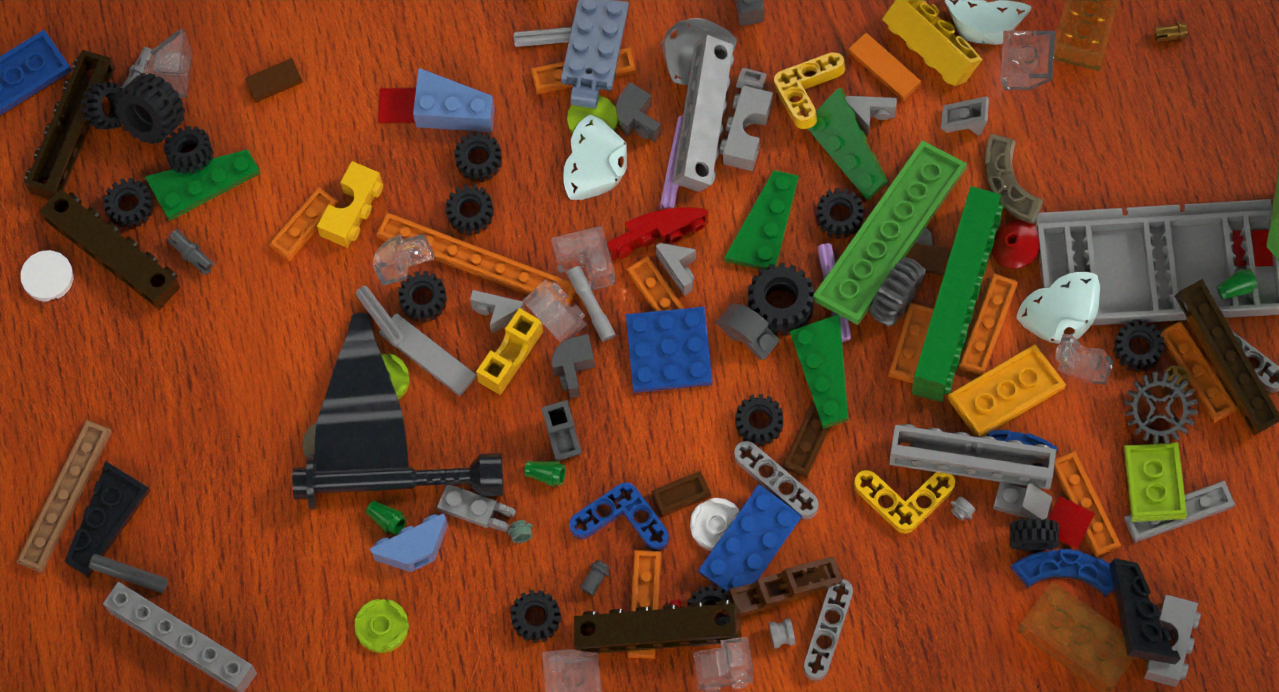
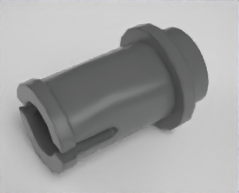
M599 560L590 564L591 570L579 587L590 596L595 595L604 577L609 576L608 571L610 567Z

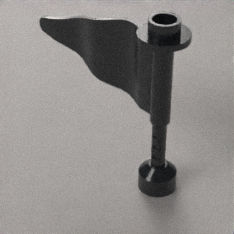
M365 313L352 315L347 337L335 363L329 387L317 419L315 456H307L306 467H293L292 485L294 500L308 499L309 510H317L318 493L414 489L416 486L470 484L482 497L503 496L502 453L479 454L470 464V468L427 470L408 468L406 432L401 407L374 338L369 316Z

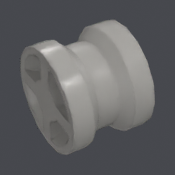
M790 618L784 619L781 623L768 622L774 649L780 648L783 644L790 646L796 644Z

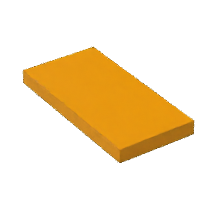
M1034 344L948 394L947 399L974 436L981 438L1065 389L1066 384L1037 345Z

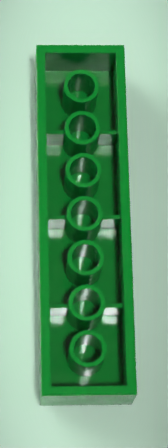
M970 186L914 375L912 395L942 403L944 395H948L951 392L955 371H957L962 347H964L968 327L973 317L975 303L980 293L982 279L986 272L989 255L1000 224L1004 207L1003 204H999L1001 194Z

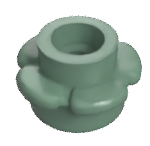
M525 520L515 521L511 524L507 534L510 535L514 543L526 542L533 537V525L526 523Z

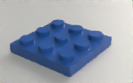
M705 307L626 314L633 393L712 385Z

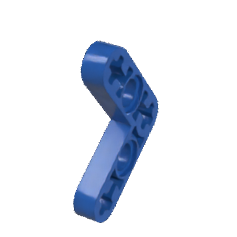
M630 483L617 485L577 512L570 520L572 535L578 539H586L621 515H624L650 550L661 551L669 543L667 529L637 488ZM622 491H625V493L632 492L630 494L631 500L622 499L618 502L619 509H616L611 498L613 497L616 502L621 498ZM600 505H608L612 511L609 516L600 517L597 515L596 510ZM637 511H646L649 519L645 523L636 522L634 514ZM591 512L597 524H594L593 520L586 524L587 530L583 531L581 528L576 530L577 522L585 523L590 520L589 513ZM651 525L657 535L663 534L661 536V543H658L656 540L651 542L652 534L648 529Z

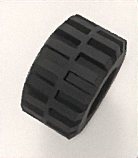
M146 73L137 75L115 96L114 111L118 115V121L122 123L126 131L131 133V136L135 139L139 138L141 142L145 143L147 141L149 144H154L155 142H162L184 120L185 108L182 106L184 103L179 98L177 90H174L171 87L172 85L169 82H165L162 77H156L151 73L148 75Z
M779 263V267H775L774 264L768 265V270L766 271L764 268L759 270V276L754 275L752 285L749 284L748 306L769 323L767 327L774 335H777V332H782V336L788 335L789 330L797 329L799 325L805 326L807 318L810 319L814 306V287H811L812 281L809 277L805 278V272L802 269L797 272L796 266L792 264L790 268L785 267V263ZM784 290L790 292L796 298V302L788 308L779 309L771 306L766 301V297L774 291Z

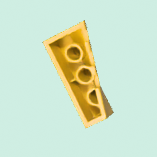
M895 0L882 18L888 25V29L906 41L907 47L918 52L928 66L935 68L942 75V79L953 86L966 83L983 59L963 37H956L954 34L955 27L949 21H944L938 16L940 10L935 4L929 6L925 0Z

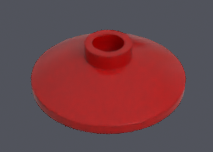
M1014 220L1006 223L996 232L992 255L996 262L1004 268H1023L1032 263L1040 253L1038 229L1034 224L1023 220ZM1017 238L1015 243L1010 244L1013 239Z

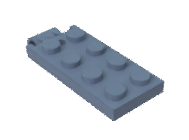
M578 0L561 77V84L573 85L571 105L596 109L599 89L612 91L629 10V2L618 0Z

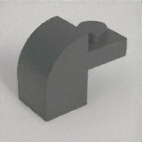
M629 82L617 100L618 125L628 137L635 129L640 137L644 139L650 138L656 142L661 135V124L646 115L652 106L651 95Z
M731 303L715 322L731 340L743 342L760 360H765L780 341L767 327L769 323L763 317L741 304Z
M588 334L563 341L556 348L552 357L554 376H560L563 391L568 390L570 398L579 397L580 391L576 371L595 367Z
M567 400L541 407L542 417L555 460L560 461L582 454Z

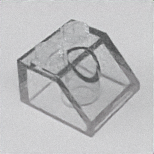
M179 29L151 50L150 59L145 61L144 67L147 75L151 73L156 77H162L165 82H169L172 85L171 87L179 93V98L187 97L193 53L185 30Z
M1003 31L1000 76L1003 90H1031L1053 80L1055 31Z
M572 649L542 652L546 692H602L598 653Z

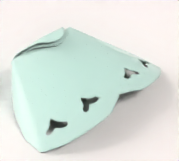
M945 0L959 35L969 42L990 45L1003 44L1032 8L1025 3L1008 0H998L989 3L984 0H958L955 5L950 0ZM967 2H970L971 4H977V6L970 8ZM997 8H1002V9L1008 8V9H1006V10L1002 13V12H1001L1000 10H998ZM1016 9H1019L1020 11L1025 10V12H1022L1018 15Z
M588 115L576 126L571 138L572 153L564 166V186L570 200H583L612 190L618 185L627 169L626 142L602 119ZM591 120H593V125L586 127V125L589 124ZM582 134L583 137L586 139L579 143L581 139L580 135ZM619 157H623L624 159L623 166L621 168L618 165ZM576 163L578 170L571 173L574 169L573 164ZM571 183H574L575 186H578L575 193H573L574 187L571 185Z
M1074 272L1058 278L1050 288L1038 289L1031 293L1021 304L1016 319L1024 328L1050 343L1061 344L1079 339L1092 325L1098 313L1100 297L1098 276L1089 272ZM1080 279H1085V280L1091 279V281H1089L1087 284H1085V283H1084L1083 281H1081ZM1069 281H1071L1069 284V288L1061 287V285H1066ZM1042 296V299L1040 300L1039 304L1037 302H1033L1034 300H1038ZM1027 308V316L1022 317V315L1025 313V309ZM1067 327H1072L1075 331L1070 335H1065L1064 330Z

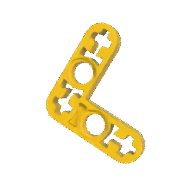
M828 53L782 70L775 75L774 84L776 92L798 128L808 129L816 124V110L805 89L841 76L845 72L844 58L841 54ZM808 71L816 72V74L811 77H806L803 75ZM796 96L802 98L798 102L789 101L790 98ZM804 110L806 117L801 115L800 111Z
M864 470L859 472L854 482L855 491L893 528L904 534L910 533L917 528L951 495L955 486V479L952 474L936 472L909 499L904 501L872 471ZM862 479L865 481L872 480L871 487L877 491L874 498L871 497L873 491L868 486L861 487ZM938 479L940 481L948 480V488L941 487L935 496L933 491L938 486ZM923 495L931 499L932 504L928 508H921L916 503L917 498ZM881 496H890L894 504L890 508H883L879 505L878 499ZM898 505L900 506L898 513H900L903 517H907L908 515L911 517L910 525L907 523H904L903 525L900 524L901 518L895 512Z

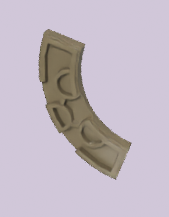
M990 134L985 152L987 180L992 192L1001 194L1000 203L1004 205V208L1020 220L1035 224L1043 200L1025 191L1016 180L1012 163L1016 142L1014 139Z

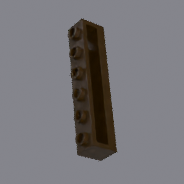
M82 50L79 58H75L72 65V75L69 80L65 81L63 86V96L60 102L58 101L54 106V117L51 124H47L45 127L42 145L38 146L35 151L33 166L25 174L24 182L30 194L51 199L60 189L64 191L91 127L89 125L91 120L86 121L84 119L87 113H82L81 108H85V104H81L82 99H87L83 94L85 91H89L88 88L94 86V84L110 82L115 67L109 57ZM95 68L92 78L88 79L87 72ZM48 179L46 185L42 184L41 181Z
M60 189L40 210L44 221L160 310L180 289L176 279L178 275L168 266L162 268L157 264L159 261L150 252L147 251L144 254L138 249L139 245L129 236L126 239L119 234V229L109 221L106 224L100 220L101 216L93 208L89 207L86 209L82 206V201L72 192L67 194ZM65 206L68 207L65 212L60 213ZM155 275L165 282L161 287L151 285V279Z
M1203 279L1179 291L1174 296L1253 436L1278 423L1279 412Z
M727 600L718 601L716 605L707 606L704 603H691L689 607L679 608L677 605H665L662 609L652 610L650 607H638L636 611L625 612L623 609H612L607 614L586 611L583 612L582 616H574V648L581 655L741 643V610L735 603ZM730 617L726 625L719 626L715 623V618ZM595 627V632L590 636H586V628Z

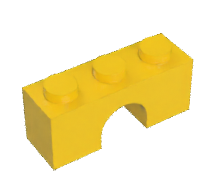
M353 161L340 182L343 193L354 198L353 202L346 208H336L328 205L317 225L320 237L346 248L349 247L351 241L357 239L362 220L368 218L372 209V201L375 197L378 198L383 189L379 172Z
M521 308L517 310L505 328V337L495 353L490 350L476 371L478 382L499 395L503 393L543 333L542 321Z

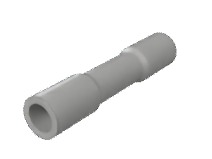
M580 266L570 269L566 274L586 307L601 341L606 342L612 339L616 334L591 291V286Z

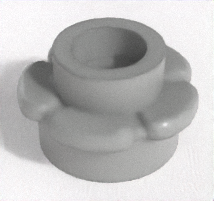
M959 496L955 502L951 501L953 507L951 512L958 519L964 521L965 518H973L971 515L976 509L967 500Z

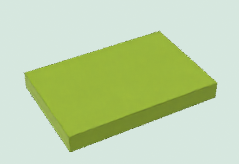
M1178 442L1124 445L1132 522L1186 519L1187 511Z

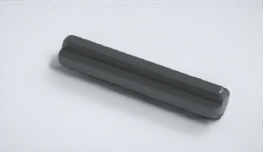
M93 554L89 562L90 569L160 593H164L168 584V579L97 554Z

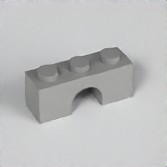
M743 85L741 93H736L733 102V109H736L734 117L729 116L726 127L729 135L727 140H722L719 154L723 155L724 165L749 171L754 170L760 149V138L748 135L744 129L751 124L766 126L773 103V92Z
M1165 595L1160 609L1161 615L1159 620L1163 629H1168L1173 635L1175 645L1172 646L1173 651H1178L1181 659L1175 665L1148 660L1144 679L1177 687L1180 679L1185 680L1189 664L1184 663L1186 654L1191 655L1195 641L1194 638L1190 637L1192 628L1197 629L1201 613L1196 612L1198 603Z

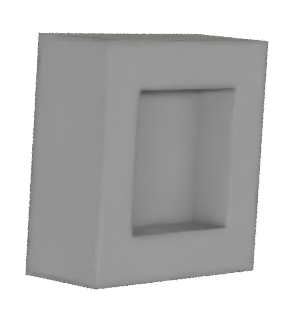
M742 67L736 87L742 88L744 85L762 90L767 74Z

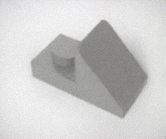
M845 97L849 107L853 109L856 115L855 119L858 126L867 135H869L870 117H875L878 120L895 118L897 98Z
M986 96L943 105L941 129L946 133L970 129L975 134L981 135L988 120L989 98Z
M663 243L657 244L656 256L685 296L692 292L693 280L695 279L687 265L697 259L696 250Z
M472 291L470 298L472 309L482 315L493 314L490 322L491 333H495L507 326L519 308L525 311L524 302L480 291Z
M1000 482L993 509L1023 518H1041L1043 520L1048 516L1052 497L1032 483H1028L1027 488Z

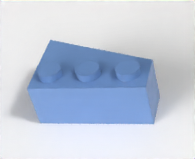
M418 69L413 111L416 127L492 132L495 112L493 96L426 70Z

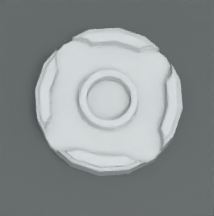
M51 250L40 251L30 256L21 270V283L27 294L43 302L64 296L71 288L74 280L73 269L68 259L61 253Z
M721 498L708 499V501L699 504L693 511L690 521L692 537L697 544L711 551L738 513L739 509L737 506Z

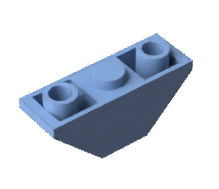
M444 513L439 516L434 514L425 518L422 524L414 528L413 526H408L399 531V535L391 539H380L374 544V547L370 548L374 560L408 572H412L435 561L448 527Z

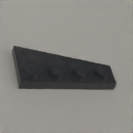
M105 461L102 467L101 477L96 482L90 504L85 509L81 526L76 531L64 561L66 565L87 578L94 571L89 568L92 555L97 554L104 557L150 492L149 487Z
M1114 558L1109 563L1127 656L1175 665L1181 658L1178 651H1173L1169 643L1172 638L1168 629H1163L1159 617L1161 613L1157 605H1154L1148 596L1151 591L1139 564Z

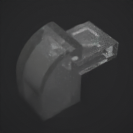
M400 234L389 239L378 248L374 255L372 266L384 286L407 279L409 266L433 260L434 252L424 234L403 239Z
M1067 334L1062 335L1060 344L1056 348L1055 359L1060 363L1058 370L1061 373L1086 383L1106 385L1114 361L1103 349L1083 347L1073 335Z

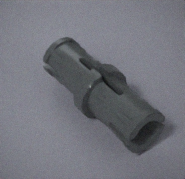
M178 229L170 234L173 239L168 237L167 242L182 254L181 257L185 262L189 261L202 275H206L212 270L209 265L214 267L215 263L200 251V246L197 243H192Z

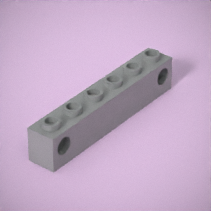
M709 35L695 42L672 183L697 192L711 186L715 179L714 166L719 155V137L723 131V125L721 124L722 116L727 106L725 97L730 85L729 72L734 61V55L732 54L734 45ZM699 163L698 172L696 173L695 166Z
M911 424L895 425L889 465L1024 486L1032 483L1038 488L1050 489L1056 449L1043 444L1032 446L1017 440L1006 442L996 440L990 436L980 438L970 436L964 432L953 434L943 432L937 428H929L927 430L916 428ZM909 443L912 447L902 446L900 444ZM1035 463H1041V464L1045 465V467H1039V466H1033V465H1034Z
M120 582L116 584L103 603L110 614L235 692H245L257 674L252 664Z

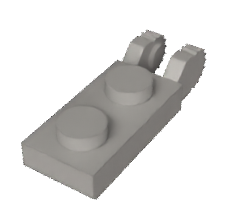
M446 485L437 506L440 512L485 528L491 527L503 532H507L510 526L504 521L492 518L494 512L508 517H514L516 513L514 508L453 485Z

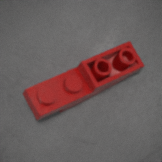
M679 207L638 216L625 222L624 234L606 243L607 253L613 261L617 258L624 259L628 257L633 250L641 246L647 247L653 244L657 238L663 244H675L684 235L690 232L696 233L705 228L706 224L709 223L708 211L704 208Z

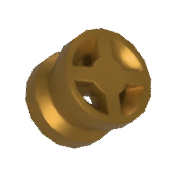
M1174 365L1165 370L1169 372L1168 380L1172 381L1173 376L1177 374L1179 379L1176 384L1180 386L1185 380L1189 384L1190 376L1185 368ZM1160 386L1165 395H1168L1173 390L1167 386Z

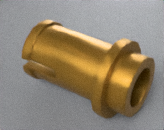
M1180 21L1173 25L1154 27L1156 43L1177 39L1183 41V38L1188 37L1186 23H1181Z

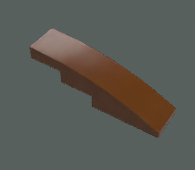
M829 557L786 568L782 573L759 578L754 583L729 589L727 596L729 601L735 603L741 610V616L814 594L840 584L843 580L834 557Z

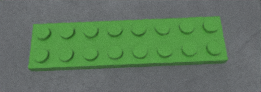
M922 140L814 293V302L859 325L873 304L876 293L890 273V270L909 253L967 169V163Z

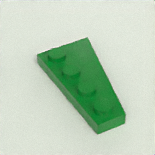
M838 88L816 110L817 122L808 130L866 199L871 200L888 183V180L875 154L871 152L866 142L867 138L864 131H861L857 124L856 115L853 109L849 107L843 89Z
M248 149L209 160L210 164L208 166L202 165L203 170L194 169L195 173L191 174L190 170L187 171V174H182L181 170L177 173L174 169L145 176L148 185L169 222L261 174Z
M773 170L726 253L724 262L759 270L764 268L766 271L768 270V265L774 264L777 267L799 175Z
M840 315L789 331L823 429L849 421Z

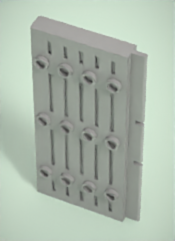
M1271 199L1184 204L1185 212H1180V205L1128 207L1126 209L1127 215H1123L1122 208L1039 213L1036 219V227L1040 243L1038 257L1042 288H1050L1058 278L1069 273L1089 272L1096 274L1100 283L1098 313L1091 326L1133 323L1138 320V323H1142V321L1187 320L1174 296L1182 289L1201 279L1205 282L1225 318L1279 315V261L1272 254L1273 266L1255 267L1250 231L1269 230L1272 212ZM1233 230H1242L1239 236H1243L1244 239L1241 247L1245 250L1243 258L1247 262L1245 267L1234 266L1236 255L1233 253ZM1250 268L1257 280L1258 288L1253 289V293L1222 300L1216 286L1240 269L1246 270ZM1080 279V280L1083 281L1085 284H1087L1089 281H1091V279H1088V280ZM1069 281L1066 285H1061V287L1069 288V284L1071 281Z

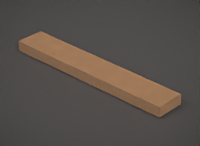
M86 420L16 561L19 565L43 574L112 433L111 429Z

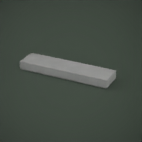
M397 313L391 318L405 337L404 342L395 347L460 397L477 378L476 374ZM380 330V336H382L389 343H391L389 339L386 337V335L383 333V331Z
M1222 481L1186 494V519L1132 522L1131 514L1125 516L1124 521L1133 542L1137 543L1234 508L1235 502L1226 482Z

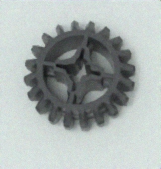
M907 257L899 260L894 268L890 270V273L876 293V297L871 305L870 315L876 321L889 327L896 324L919 291L925 278V268L915 260Z
M1157 371L1153 372V381H1150L1147 375L1142 376L1145 385L1135 381L1133 385L1138 389V392L1134 390H1128L1127 392L1129 396L1134 397V400H1125L1124 402L1125 405L1132 406V410L1125 411V416L1134 415V419L1130 420L1128 425L1132 426L1135 423L1139 425L1134 431L1135 434L1145 430L1146 433L1143 437L1145 441L1153 434L1155 444L1159 442L1160 436H1163L1165 444L1169 443V434H1172L1175 440H1179L1178 430L1187 434L1189 430L1184 424L1194 425L1195 423L1188 416L1198 414L1197 410L1190 409V405L1198 403L1197 399H1188V396L1192 395L1194 390L1190 389L1185 392L1183 388L1187 386L1188 382L1185 380L1179 386L1176 384L1179 375L1175 374L1172 381L1168 380L1169 372L1167 371L1163 373L1162 379H1159ZM1160 385L1167 386L1173 390L1165 397H1158L1151 393L1148 388ZM1142 395L1146 398L1151 408L1150 413L1144 419L1139 411V402ZM1178 396H1180L1183 403L1181 419L1176 417L1171 407L1172 402ZM1170 397L1171 400L1165 407L1167 413L1163 414L1161 412L1151 417L1157 408L1155 402H1165ZM1157 418H1164L1174 426L1168 429H1156L1151 427L1150 424Z

